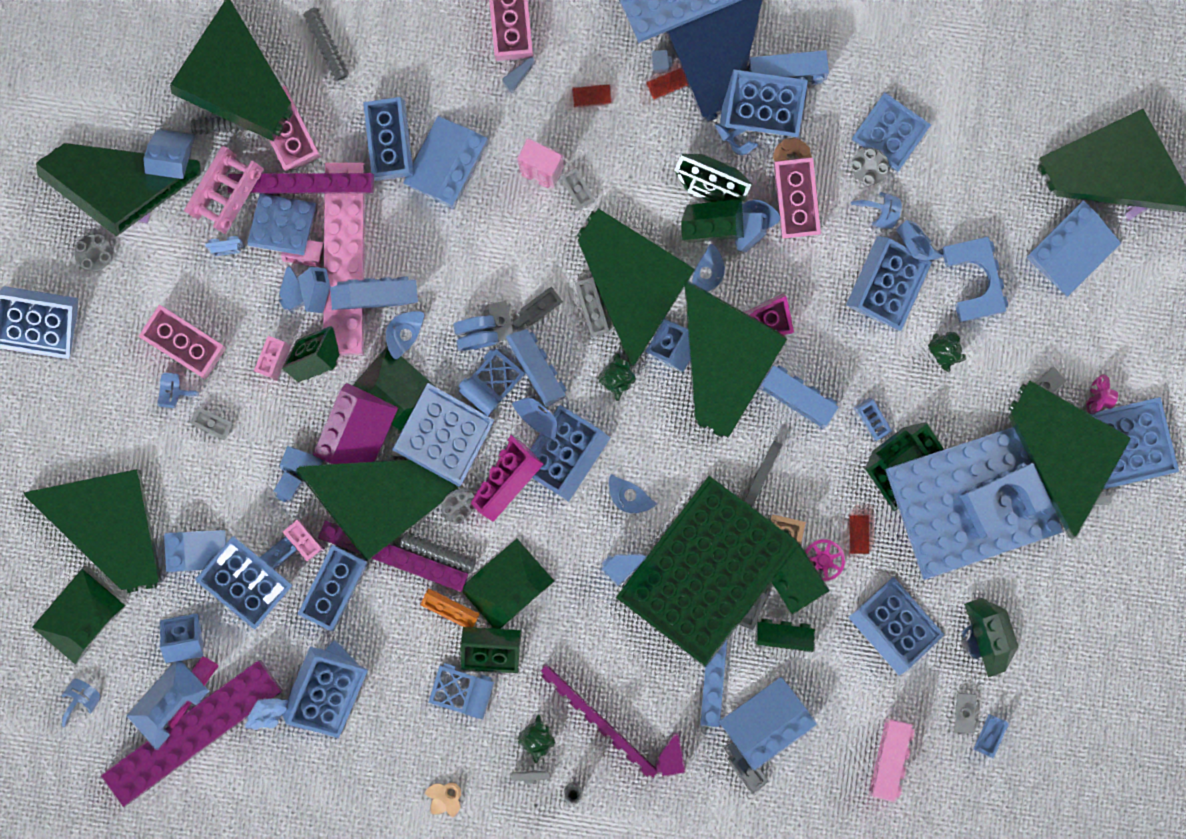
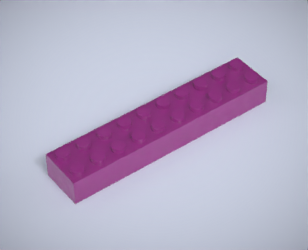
M258 660L185 713L173 729L169 726L166 727L165 730L170 736L158 749H155L147 741L103 773L101 777L120 804L125 807L245 720L259 699H273L282 693L283 689L262 660Z

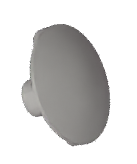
M868 147L859 150L854 155L850 167L857 180L867 186H871L885 179L889 171V162L883 152L876 148Z
M89 234L75 244V259L79 266L87 271L102 270L112 259V246L101 234Z
M457 489L451 492L442 503V516L447 521L454 522L455 524L463 523L465 518L476 510L471 504L475 494L469 489Z

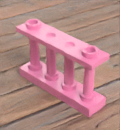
M222 145L186 205L184 212L197 220L202 215L215 222L214 228L226 234L257 180L260 178L264 168L254 161H251L249 166L235 160L237 154ZM231 166L244 172L239 183L225 176ZM221 182L234 189L229 199L216 192ZM211 199L225 205L220 215L206 209Z

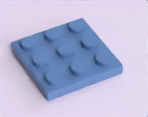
M884 92L851 140L862 148L872 147L880 150L887 157L889 166L899 172L931 124Z
M259 194L247 242L248 246L305 255L316 203Z

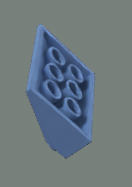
M733 69L722 106L720 125L727 128L798 137L808 80Z
M437 116L413 163L414 176L406 177L403 184L454 209L488 144V138Z
M1083 200L1026 258L1068 297L1121 243L1099 215Z
M877 236L846 306L889 327L902 331L932 262L915 259L908 248L890 238Z
M3 286L0 289V348L69 359L77 320L78 298Z
M525 329L507 335L508 344L545 407L547 408L566 397L564 392L567 389L562 381L558 382L555 378L557 372L553 365L548 366L545 361L548 357L543 348L538 349L536 345L538 340L533 331L529 333Z
M559 405L553 414L557 421L555 438L552 439L540 434L530 449L544 464L532 478L569 502L611 437Z
M234 536L229 539L195 578L197 583L254 630L293 586Z
M894 577L848 617L898 675L909 670L944 636L943 632Z
M310 646L288 697L287 710L282 714L285 723L339 738L368 670L329 651Z
M779 677L719 721L753 770H756L818 725L782 677Z

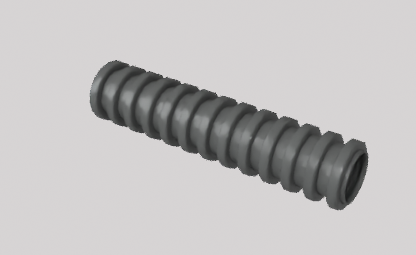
M311 8L304 12L303 16L307 18L306 23H309L308 27L311 28L314 39H317L315 42L319 44L318 48L321 49V54L324 55L323 59L326 60V65H329V71H332L330 74L334 76L333 80L341 81L348 77L349 72L346 71V66H343L344 62L341 61L342 58L338 55L339 51L336 50V45H333L334 41L331 39V34H328L329 30L326 29V24H323L324 19L321 18V13H318L319 9Z
M210 116L209 119L207 117L203 119L198 117L197 120L195 118L191 120L193 135L197 133L201 135L203 132L205 134H208V132L213 134L214 131H217V133L223 131L225 133L226 130L229 132L235 130L236 132L238 129L241 131L245 129L222 117L219 118V116L215 118Z
M408 531L404 533L400 543L402 548L412 549V552L418 551L417 554L423 553V556L428 555L429 558L433 557L436 561L439 559L441 563L444 561L446 565L457 566V569L462 568V571L467 570L468 573L473 571L477 561L476 557L470 558L471 555L465 556V553L460 554L459 551L455 552L452 548L449 550L447 546L444 548L442 544L437 545L436 542L431 543V540L426 541V538L415 537V534L412 533L410 535Z
M569 783L564 789V798L568 803L576 804L582 798L581 788L577 783ZM575 789L579 794L576 797H569L567 792Z

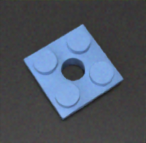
M238 236L227 237V241L210 239L205 244L206 248L214 256L241 253V248L245 247Z
M280 698L259 699L247 718L246 729L252 728L256 730L264 727L272 729L276 727L279 718L287 710L288 700H281Z

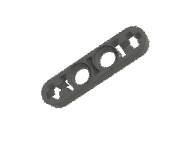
M776 441L772 442L744 500L751 507L782 447V444Z

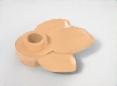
M451 782L446 785L436 783L425 791V795L433 799L431 814H441L447 811L449 816L453 818L459 812L461 788L456 783ZM454 789L455 795L450 796L448 790Z

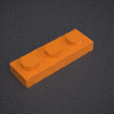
M429 588L420 604L462 627H474L480 615Z

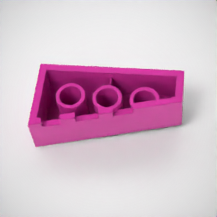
M784 293L744 312L783 335L794 333L787 296Z
M512 435L507 440L509 443L505 450L502 449L498 455L500 459L495 467H491L489 478L486 482L482 483L471 502L481 515L493 522L544 465L522 441Z

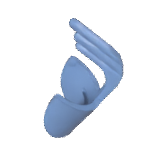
M720 123L714 124L723 141L729 142L736 154L745 155L758 146V143L754 144L748 141L740 147L734 142L733 138L746 130L727 128L720 125Z
M884 192L879 193L884 198L883 205L869 200L851 201V205L881 209L880 217L875 222H872V225L876 227L891 229L896 225L900 217L901 200Z
M161 374L157 406L175 409L180 395L199 397V392L196 390H180L179 374ZM172 381H173V382H174V385H173V394H172V400H171V402H170V395H171V393L166 392V390H170V391H171Z
M73 679L61 695L62 697L70 696L73 698V701L62 717V727H66L77 703H82L88 709V713L91 714L100 700L99 692L82 680ZM83 689H85L82 694L86 696L89 700H87L85 697L72 690H76L80 693Z

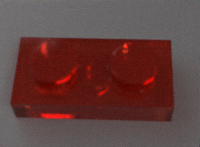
M681 68L646 82L653 101L688 87Z
M610 84L572 88L574 108L612 104Z
M849 515V554H869V515Z

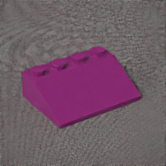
M346 383L338 393L313 456L330 464L375 462L398 407Z

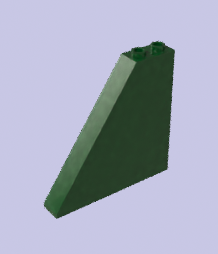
M225 0L170 83L171 94L266 139L274 141L277 136L281 135L285 122L289 121L293 115L291 101L232 1Z
M1144 109L1138 110L1039 158L1038 171L1041 176L1045 175L1047 188L1050 192L1053 191L1056 197L1186 213V185Z
M70 143L62 144L36 162L38 177L116 237L201 175L200 162L194 159L188 160L184 178L180 179L145 174V153Z
M598 208L596 212L592 211L588 216L587 221L589 223L585 228L582 226L579 230L577 241L628 362L634 367L684 289L685 280L689 281L695 269Z
M685 280L684 289L694 417L699 426L705 429L708 426L713 429L715 435L721 438L723 436L729 438L786 343L787 338L780 332L715 295Z
M1029 381L1026 385L1023 383L1017 393L1020 396L1017 401L1013 400L1008 410L1011 412L1008 417L1031 463L1034 464L1069 539L1073 540L1078 536L1131 438L1036 383Z
M412 460L309 465L296 468L298 475L366 561L370 560L442 504L451 492L459 489L457 485Z
M139 469L24 492V496L120 590H127V593L139 591L138 587L146 586V589L156 588L158 583H162L141 471Z

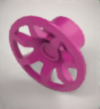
M1105 374L1099 375L1091 385L1092 387L1096 384L1098 389L1090 388V392L1095 395L1086 401V410L1089 414H1096L1102 407L1112 409L1117 402L1118 392L1110 389V379Z
M827 539L811 543L805 552L808 555L809 550L814 547L816 554L814 557H809V559L813 562L817 571L823 570L825 578H822L823 581H830L838 577L845 566V555L842 548L837 543ZM828 543L825 551H820L816 545ZM831 545L835 546L840 553L831 555L829 553ZM839 556L842 559L840 568L833 563V559ZM830 567L838 570L835 575L828 577V569Z

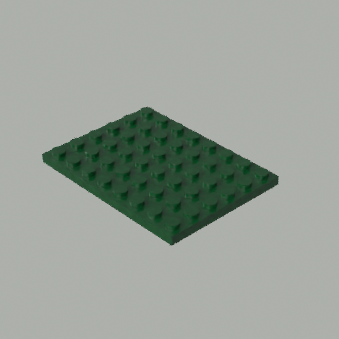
M708 476L616 598L700 664L707 667L800 543L711 476Z

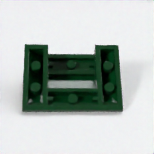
M388 346L353 384V386L398 407L392 425L400 432H402L426 384L429 383L436 387L402 356L394 359L388 350Z
M926 422L903 427L872 451L865 470L895 512L899 508L885 469L945 449Z
M516 538L465 583L462 593L494 629H501L555 581Z
M82 568L32 628L76 665L88 651L89 645L107 624L120 614L126 605Z

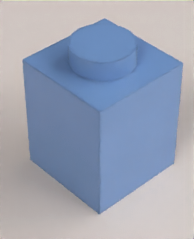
M284 472L273 490L277 493L276 498L285 503L287 500L292 502L303 481L288 472Z

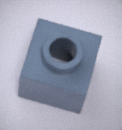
M667 50L652 51L653 74L668 73L669 67H672L671 55H667Z

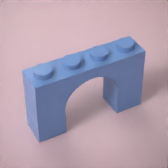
M989 236L945 246L941 249L946 268L973 263L980 266L988 278L987 290L981 297L955 304L959 323L1007 311L1008 301L1006 296L1003 297L1002 294L1004 284L1002 278L998 277L999 264L997 259L994 260V243L989 240Z
M1025 462L1015 466V471L1011 473L1009 470L998 474V479L993 480V478H989L982 482L983 486L977 488L974 485L966 489V494L961 495L980 538L987 537L1003 529L993 502L995 493L1002 486L1011 487L1018 492L1029 515L1053 506L1033 463L1026 465Z

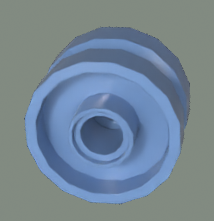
M478 316L455 322L453 324L455 334L465 335L456 341L458 351L480 349L498 344L497 332L488 331L496 326L494 316Z

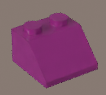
M677 732L672 734L658 755L659 760L655 761L657 772L661 773L662 777L685 773Z

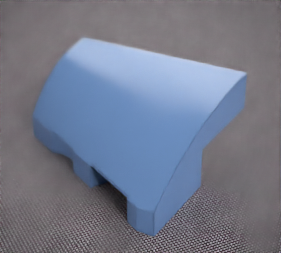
M906 220L896 229L915 259L934 260L940 259L943 256L941 251L933 249L930 244L932 241L925 235L917 223Z

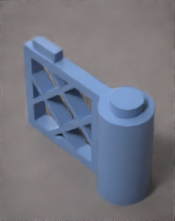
M497 349L495 351L490 350L483 357L486 361L469 379L465 378L459 384L461 388L459 392L487 416L497 408L500 402L525 375L519 367ZM496 355L503 360V367L492 368V359ZM503 370L504 380L493 381L492 371ZM506 370H515L519 375L515 380H507ZM483 371H490L491 381L483 382L477 376ZM504 383L505 391L499 396L494 392L493 384Z
M444 663V666H439L428 703L478 719H484L494 682L491 681L492 677L482 674L480 678L456 671V666ZM443 671L449 672L453 678L451 682L445 685L441 680ZM463 677L471 679L469 687L462 691L458 680ZM455 682L459 693L450 697L445 687ZM443 689L448 699L442 702L435 701L436 692ZM459 695L464 700L462 709L455 707L452 701L453 698Z

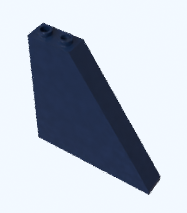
M741 0L667 31L702 121L706 119L708 122L713 121L721 114L733 69L742 71L747 69L762 0Z

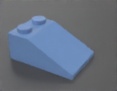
M157 129L148 143L145 152V174L183 179L195 135Z
M225 530L164 533L166 572L203 570L226 544Z

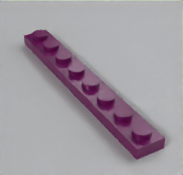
M262 173L250 194L374 193V174ZM228 174L229 178L238 183L243 174ZM228 186L227 192L232 194L234 189Z
M324 521L318 539L361 555L339 525ZM390 544L371 558L461 593L468 578L467 573Z
M548 664L542 668L541 672L543 674L541 677L549 684L552 682L557 687L555 690L562 697L566 695L571 700L569 703L573 708L582 710L585 713L583 717L591 724L594 722L599 727L597 730L604 737L608 735L613 740L611 743L619 751L621 749L627 753L625 757L633 764L636 762L641 767L639 770L646 777L651 776L654 778L657 775V768Z

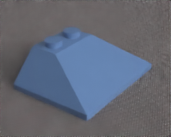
M176 661L172 663L126 716L153 747L158 749L170 736L164 728L167 722L187 700L197 705L209 690L182 661Z

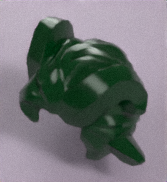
M947 332L943 336H939L936 333L928 344L930 353L933 354L938 364L946 372H950L951 366L955 363L966 360V354H962V347L959 343L960 337L955 332Z
M617 353L614 361L609 363L602 370V373H599L597 379L607 390L613 392L616 401H619L622 393L630 389L631 384L635 383L636 376L631 371L630 363L622 360L620 354Z
M537 715L535 722L522 730V733H519L517 738L518 743L533 755L534 763H538L540 757L547 755L550 748L554 747L556 743L551 735L550 727L542 722L540 715Z

